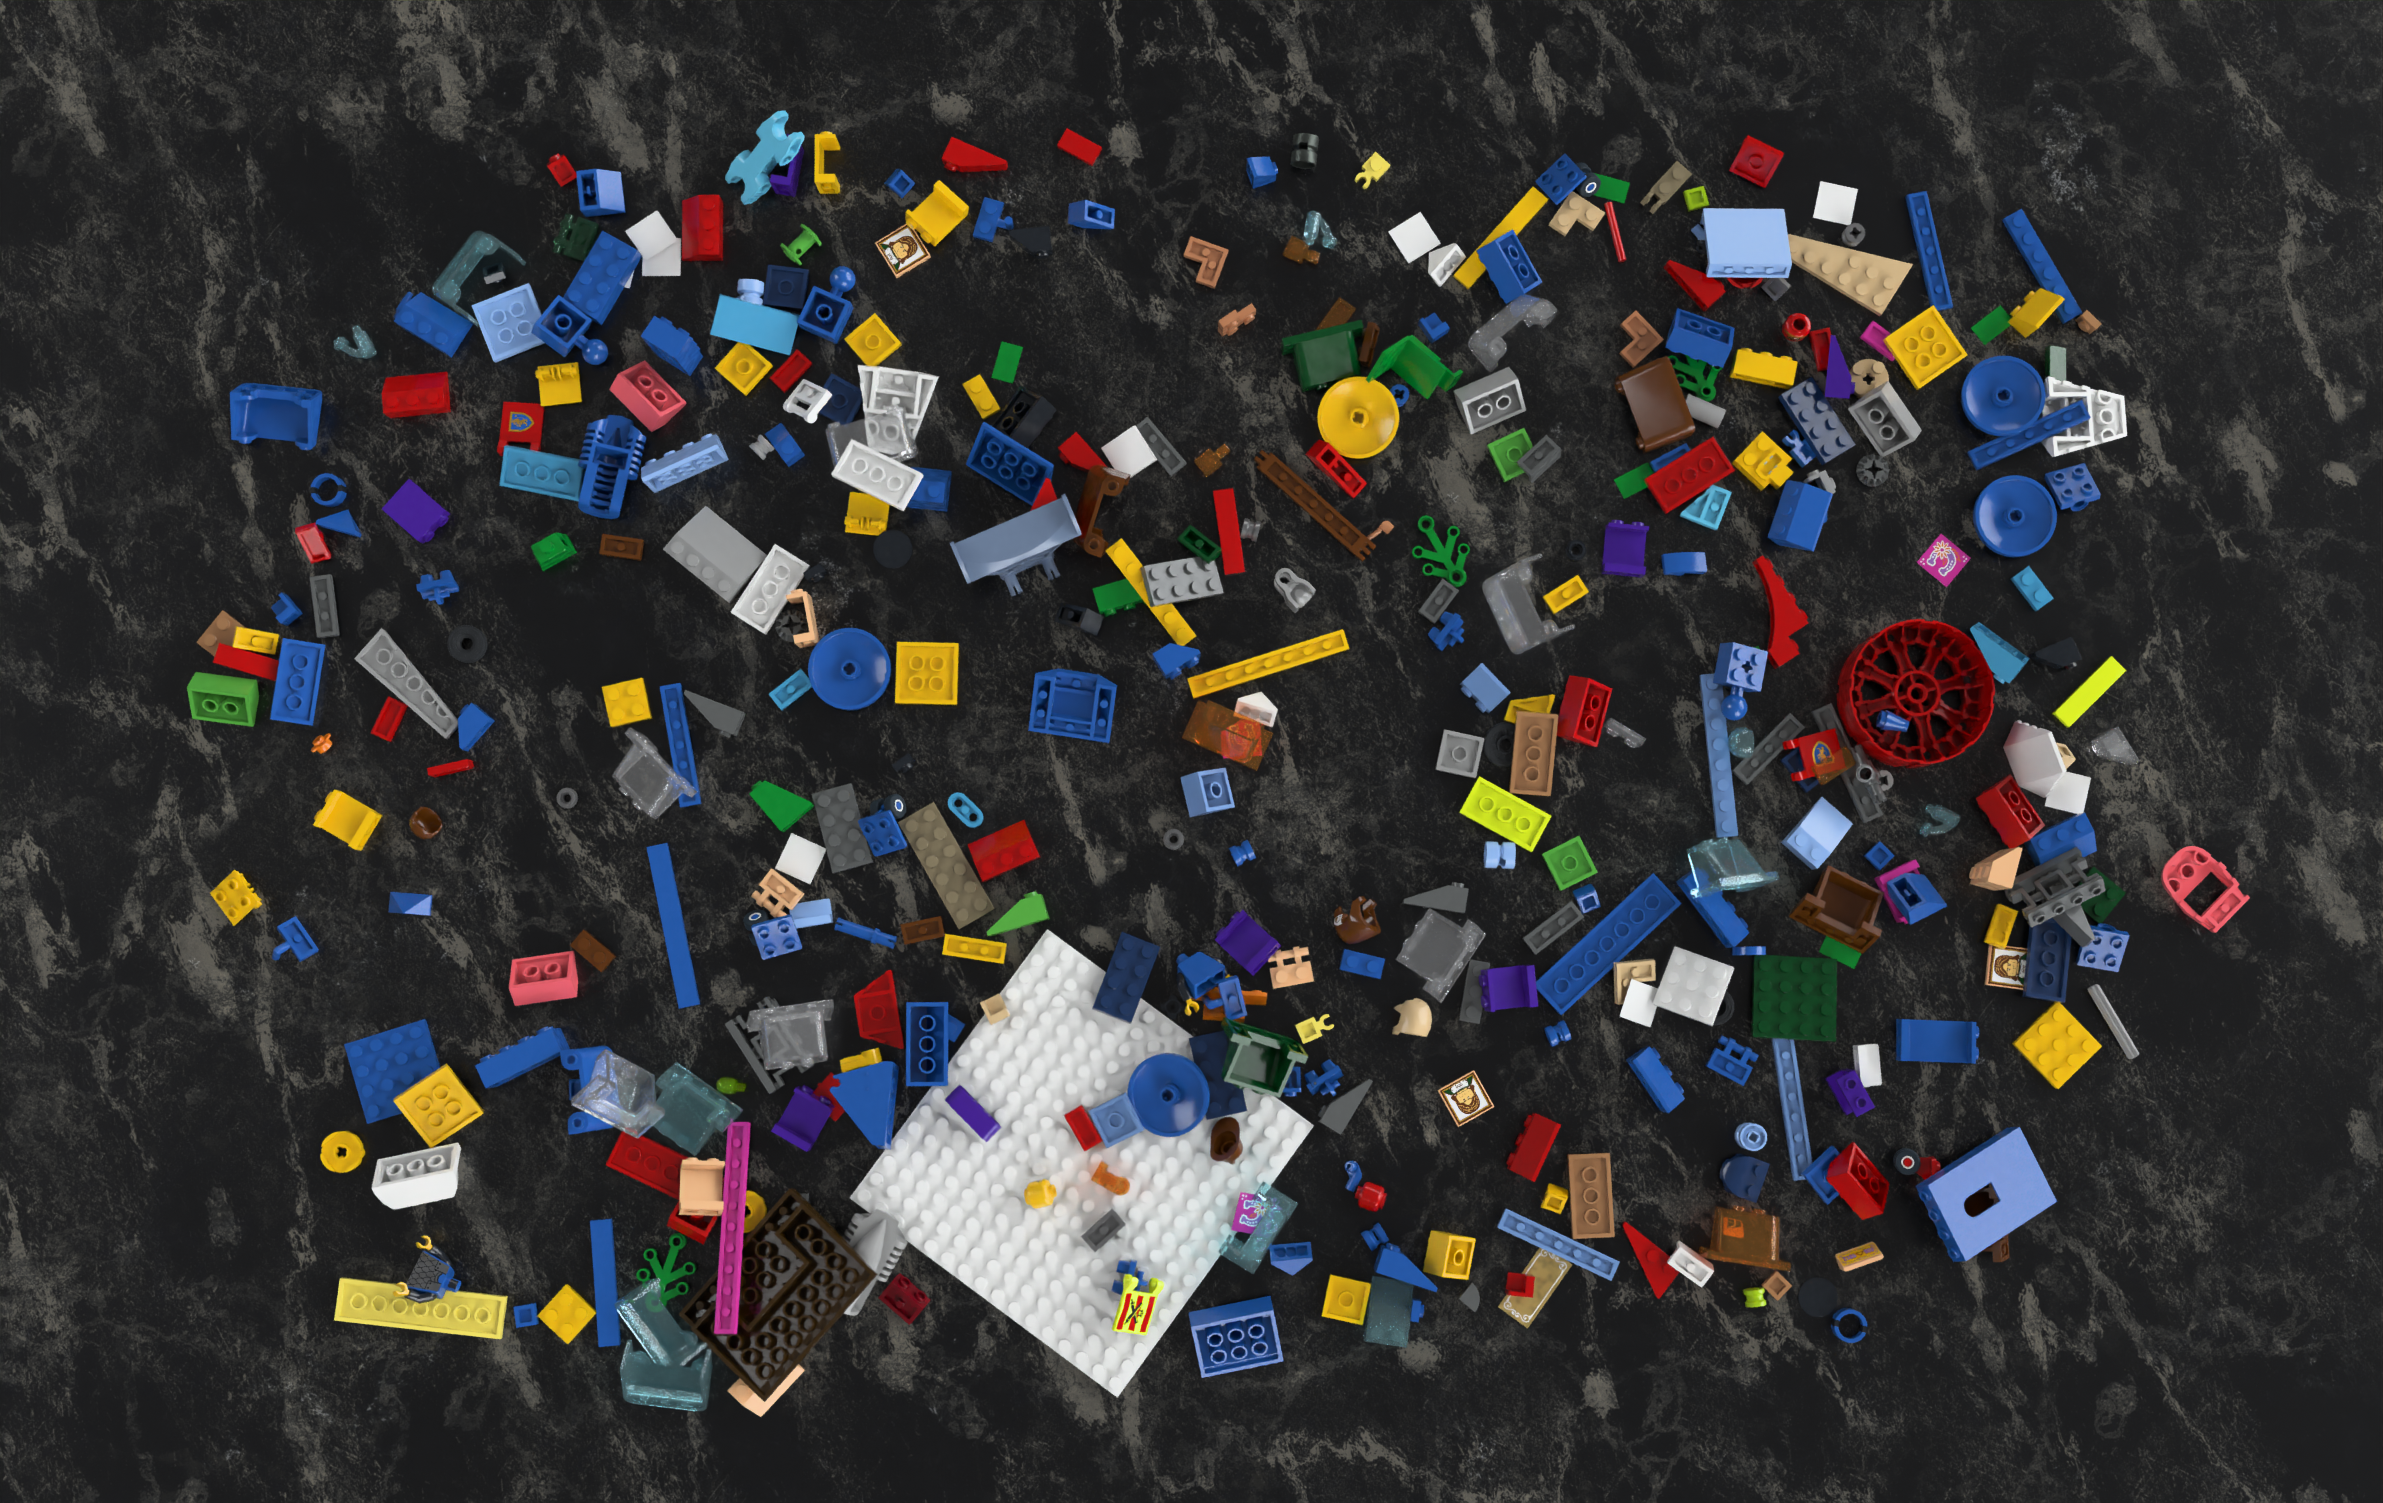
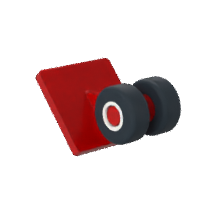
M1909 1148L1898 1150L1893 1158L1896 1169L1905 1175L1917 1173L1926 1180L1940 1171V1162L1936 1161L1934 1156L1919 1157L1916 1152Z

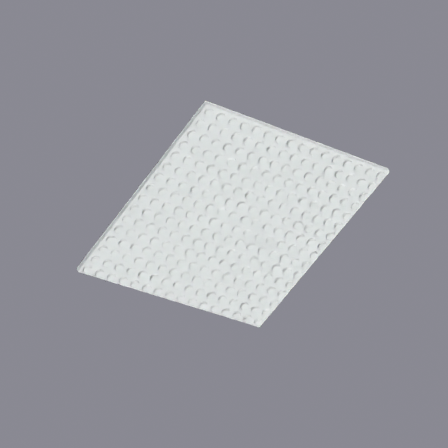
M1047 929L1000 993L1011 1016L991 1025L986 1014H984L948 1063V1086H932L891 1141V1150H884L850 1199L869 1213L879 1209L892 1215L899 1221L898 1227L903 1233L905 1240L1118 1398L1237 1233V1231H1233L1231 1228L1240 1192L1263 1196L1314 1125L1275 1096L1265 1093L1260 1095L1245 1087L1243 1089L1247 1107L1245 1112L1209 1120L1206 1119L1205 1115L1203 1120L1194 1129L1176 1137L1159 1136L1144 1128L1142 1132L1109 1148H1106L1102 1141L1084 1151L1064 1115L1082 1105L1095 1126L1088 1111L1125 1092L1128 1094L1130 1078L1134 1070L1144 1060L1161 1053H1175L1194 1062L1189 1038L1193 1036L1142 998L1139 1001L1131 1024L1093 1010L1092 1007L1106 972ZM959 1084L1002 1127L988 1142H985L945 1101V1098ZM1224 1117L1235 1118L1240 1127V1140L1243 1144V1151L1233 1165L1224 1161H1215L1210 1156L1212 1129ZM1046 1179L1051 1185L1055 1186L1057 1196L1054 1197L1053 1203L1050 1206L1038 1209L1032 1208L1025 1201L1024 1190L1030 1182ZM1113 1208L1126 1225L1094 1252L1081 1236ZM1131 1259L1137 1260L1133 1277H1137L1138 1270L1143 1271V1280L1148 1281L1147 1286L1141 1285L1140 1291L1149 1292V1281L1151 1278H1157L1159 1281L1164 1282V1287L1156 1300L1147 1335L1112 1330L1121 1295L1111 1290L1114 1279L1123 1281L1125 1275L1116 1272L1119 1260L1130 1262Z

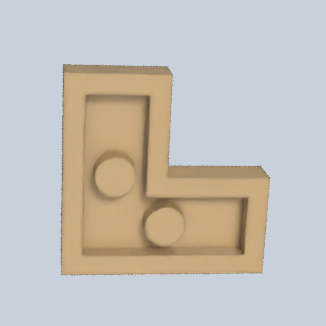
M1572 191L1549 223V226L1566 236L1577 220L1594 231L1605 212Z
M1654 959L1613 963L1615 1004H1624L1631 979L1638 982L1656 980Z

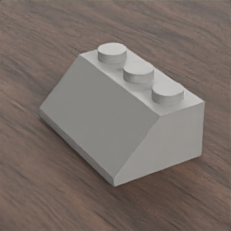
M1509 367L1454 390L1457 406L1470 434L1526 411L1519 380Z
M1889 381L1872 389L1848 408L1882 458L1915 441L1922 431Z

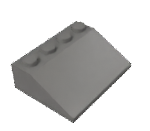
M707 506L682 527L663 549L728 603L734 600L767 557L763 551Z

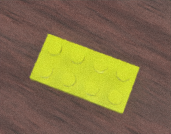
M1480 776L1459 812L1529 852H1532L1551 818V815Z

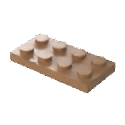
M1516 711L1509 793L1551 796L1558 714Z
M1610 1153L1567 1154L1572 1239L1615 1237Z

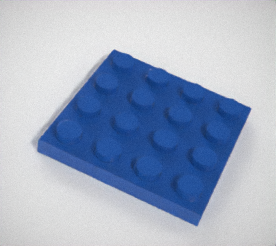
M426 1019L344 1044L367 1124L402 1114V1111L394 1103V1098L440 1068Z

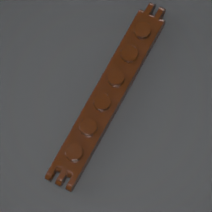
M1261 450L1259 454L1264 460L1262 461L1258 456L1254 458V461L1259 464L1257 466L1259 471L1360 561L1363 562L1365 560V557L1360 553L1361 551L1367 556L1371 553L1366 548V545L1373 550L1376 548L1373 542L1273 453L1267 454Z

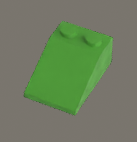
M1036 891L1025 894V899H1021L987 931V935L991 937L1050 919L1043 895L1038 894Z

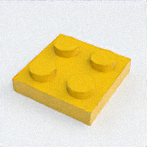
M876 313L844 338L866 366L879 365L902 345Z
M738 342L715 369L747 396L773 365L750 345Z
M643 678L602 687L610 727L652 718Z
M1330 1274L1322 1316L1363 1325L1371 1283Z
M566 1284L538 1314V1317L565 1343L569 1344L596 1315V1310L573 1288Z

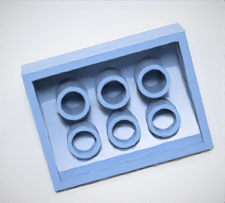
M707 434L697 443H687L682 446L683 449L677 452L675 450L669 451L659 460L652 459L647 461L645 466L641 467L643 483L656 493L729 460L719 437L716 434Z

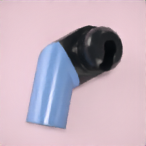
M1697 224L1691 231L1698 238L1697 252L1704 254L1707 252L1704 229Z

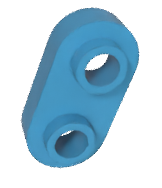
M954 793L949 797L948 807L963 823L971 828H976L982 824L984 818L982 811L963 793ZM956 800H962L961 807L955 806ZM971 814L977 815L976 821H970Z

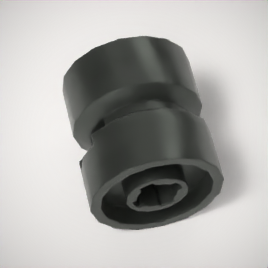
M1308 133L1293 135L1292 148L1294 151L1291 154L1290 164L1302 169L1315 168L1317 162L1315 151L1318 150L1319 137Z

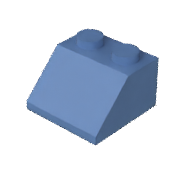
M1483 663L1460 684L1462 692L1469 698L1472 696L1477 701L1475 705L1483 713L1486 711L1488 714L1511 693Z
M1226 768L1200 771L1180 777L1190 817L1235 807Z

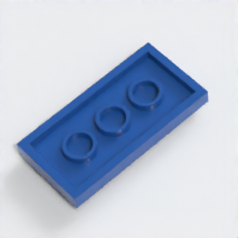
M282 638L269 720L313 726L325 645Z

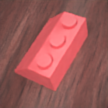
M645 360L619 373L609 389L651 432L664 426L686 405V401Z
M574 951L513 959L509 991L515 1006L577 997L578 977Z

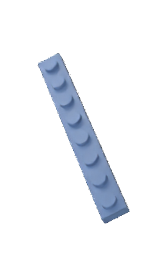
M1714 674L1699 675L1716 838L1738 836L1726 717L1721 712V703L1724 699L1723 687L1713 683Z

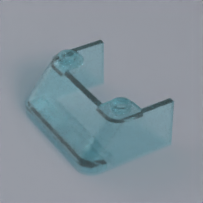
M475 231L470 235L432 286V292L439 300L477 327L479 323L470 314L456 305L461 296L459 287L484 255H491L499 248L523 266L526 264L515 251L494 236L483 231Z
M659 1278L648 1280L620 1298L614 1304L615 1308L659 1368L666 1370L683 1367L708 1345L706 1342L697 1343L698 1338L693 1332L681 1330L659 1299L662 1289L658 1283L661 1280Z
M627 1340L620 1366L623 1398L633 1404L704 1411L708 1403L713 1367L711 1349H707L705 1359L694 1360L691 1367L651 1363L650 1357L645 1352H633L632 1340Z

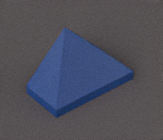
M349 510L316 520V524L320 527L361 538L362 534Z
M390 892L388 912L431 916L432 895Z
M1311 1242L1269 1245L1271 1264L1292 1276L1313 1261Z

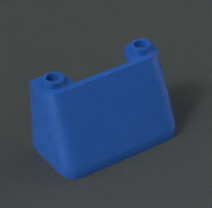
M258 383L241 384L230 392L231 440H239V443L243 444L251 443L256 438L295 441V445L299 446V449L311 450L317 443L322 391Z
M607 1046L560 1050L561 1062L564 1068L568 1070L579 1069L583 1111L573 1113L569 1117V1135L615 1127L619 1122L620 1114L612 1050Z

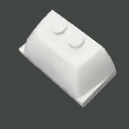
M459 1143L378 1159L372 1184L374 1194L383 1204L392 1209L416 1206L454 1197L458 1185V1163L461 1151Z

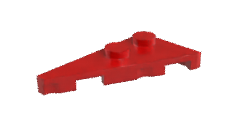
M1624 1221L1622 1223L1624 1232L1634 1249L1633 1251L1644 1270L1654 1295L1659 1299L1679 1274V1271L1667 1263V1260L1670 1258L1669 1255Z

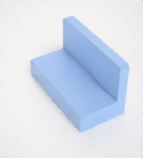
M830 899L797 903L793 910L789 909L796 929L833 923Z

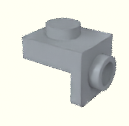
M1818 470L1807 474L1808 478L1803 481L1806 484L1816 481L1820 489L1832 494L1836 492L1835 482L1831 477L1829 478L1826 470L1820 473Z

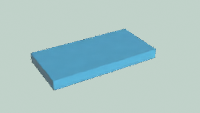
M720 294L710 335L790 355L800 315Z
M505 445L499 486L579 501L585 469L578 466L580 459Z

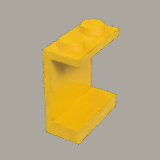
M824 131L820 134H815V184L820 194H840V184L836 175L824 174V150H840V145L835 134Z
M939 180L934 184L933 192L913 212L909 209L906 211V224L912 230L916 229L926 243L936 246L968 215L969 206Z
M334 789L333 792L327 795L325 799L326 804L323 809L316 813L314 817L316 821L313 825L345 841L351 848L361 851L383 815L344 792Z

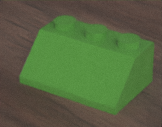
M195 672L187 686L192 719L254 726L259 700L257 680Z

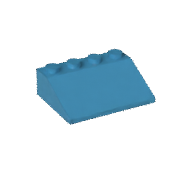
M1980 622L1970 628L1991 671L1995 673L1993 677L2003 684L2004 682L2010 683L2030 658Z

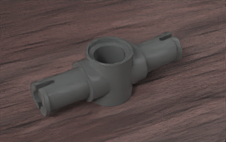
M1862 744L1856 745L1855 749L1853 747L1850 749L1856 762V777L1868 789L1874 804L1879 805L1882 803L1881 801H1887L1880 786V771L1873 766L1871 760H1868ZM1868 770H1871V777L1866 780L1865 774Z

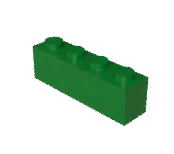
M1127 578L1093 588L1100 615L1110 616L1117 613L1116 610L1121 608L1130 610L1136 607L1135 604L1141 602L1146 605Z

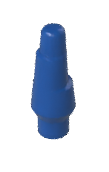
M408 292L399 303L394 318L397 317L404 304L411 300L413 296L411 292Z

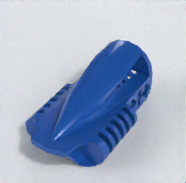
M608 415L606 419L597 420L587 425L586 431L588 433L585 434L586 440L583 441L584 447H582L581 460L578 463L579 467L586 469L578 507L581 511L591 516L616 519L620 515L627 480H636L638 477L637 473L640 469L638 466L641 464L640 459L643 456L641 452L644 451L643 445L646 443V436L642 435L633 426L632 420L623 416Z

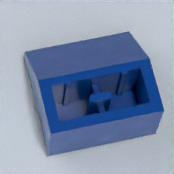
M602 169L576 171L580 211L585 217L626 212L621 172Z
M1169 643L1153 653V660L1165 679L1170 677L1172 680L1182 674L1183 668L1188 667L1190 669L1197 665L1201 653L1198 649Z
M1904 873L1887 882L1888 896L1910 925L1947 907L1945 901L1923 874Z

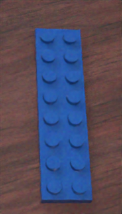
M1652 873L1536 981L1537 991L1562 1015L1614 967V962H1619L1682 903Z

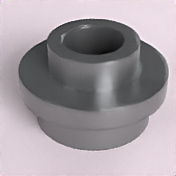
M563 788L557 794V802L563 808H572L578 801L577 793L571 788ZM569 794L571 796V800L569 802H566L564 798L566 795Z
M1171 829L1165 833L1163 841L1167 848L1175 850L1183 845L1184 836L1179 830ZM1176 836L1178 838V841L1176 843H1171L1170 837Z

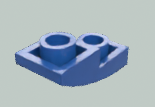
M1680 552L1661 555L1664 575L1682 576L1685 573L1704 574L1707 572L1705 552Z

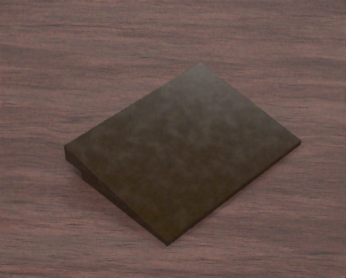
M790 1188L743 1241L737 1334H714L718 1270L683 1308L679 1315L692 1327L691 1330L762 1401L766 1402L878 1274L795 1188Z

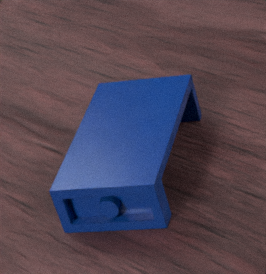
M1896 1019V1060L1976 1064V1059L1979 1057V1049L1976 1047L1979 1027L1976 1026V1022Z

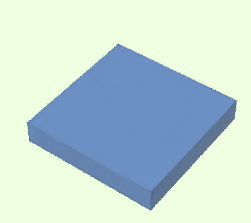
M1126 1092L1088 1111L1106 1148L1144 1130Z

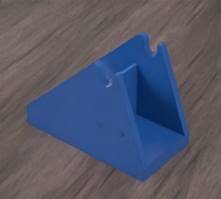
M890 1061L833 1075V1078L839 1079L841 1084L838 1087L830 1088L832 1095L869 1142L878 1149L891 1150L899 1066Z

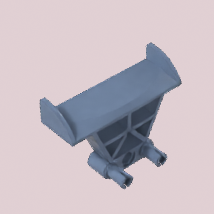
M1063 494L1061 495L1062 498L962 541L957 543L951 542L950 545L967 584L985 576L999 575L1000 579L1005 580L1010 595L1015 596L1016 593L1013 587L1016 588L1018 594L1023 592L1016 577L1017 573L1042 564L1048 580L1054 579L1051 571H1053L1055 578L1059 577L1060 573L1053 560L1055 558L1054 551L1062 543L1082 535L1066 495Z

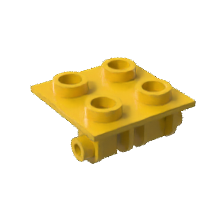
M578 362L537 367L538 370L535 373L536 378L539 379L541 407L582 402Z
M850 492L848 512L845 517V532L879 536L887 530L890 505L869 494Z
M233 870L210 893L233 926L242 920L253 908L257 909L262 905L260 902L262 899L256 893H252L254 888L249 889L251 884L243 877V873H239L236 870Z

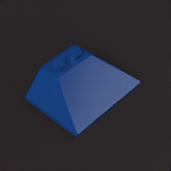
M1059 668L1035 673L1028 731L1109 743L1117 685L1098 674Z

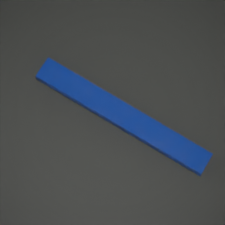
M668 843L647 847L678 1007L681 1009L699 1005L700 1000Z

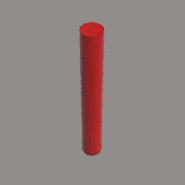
M1607 202L1604 206L1618 262L1626 261V256L1612 202Z

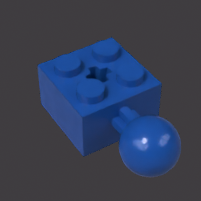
M839 266L831 272L830 284L832 289L830 293L813 286L797 321L801 329L835 344L838 343L853 311L852 303L841 298L843 292H848L855 285V274L850 268ZM827 312H828V313H829V316L826 317V318H823V317H822V314L826 315Z
M560 295L555 298L533 326L531 333L563 357H566L575 345L582 349V356L589 364L599 365L608 357V348L603 341L599 339L588 340L583 336L589 329L592 319Z
M1735 642L1720 643L1713 683L1731 688V694L1725 697L1721 703V712L1727 719L1735 721L1745 716L1748 707L1746 700L1742 697L1743 691L1761 692L1768 651Z

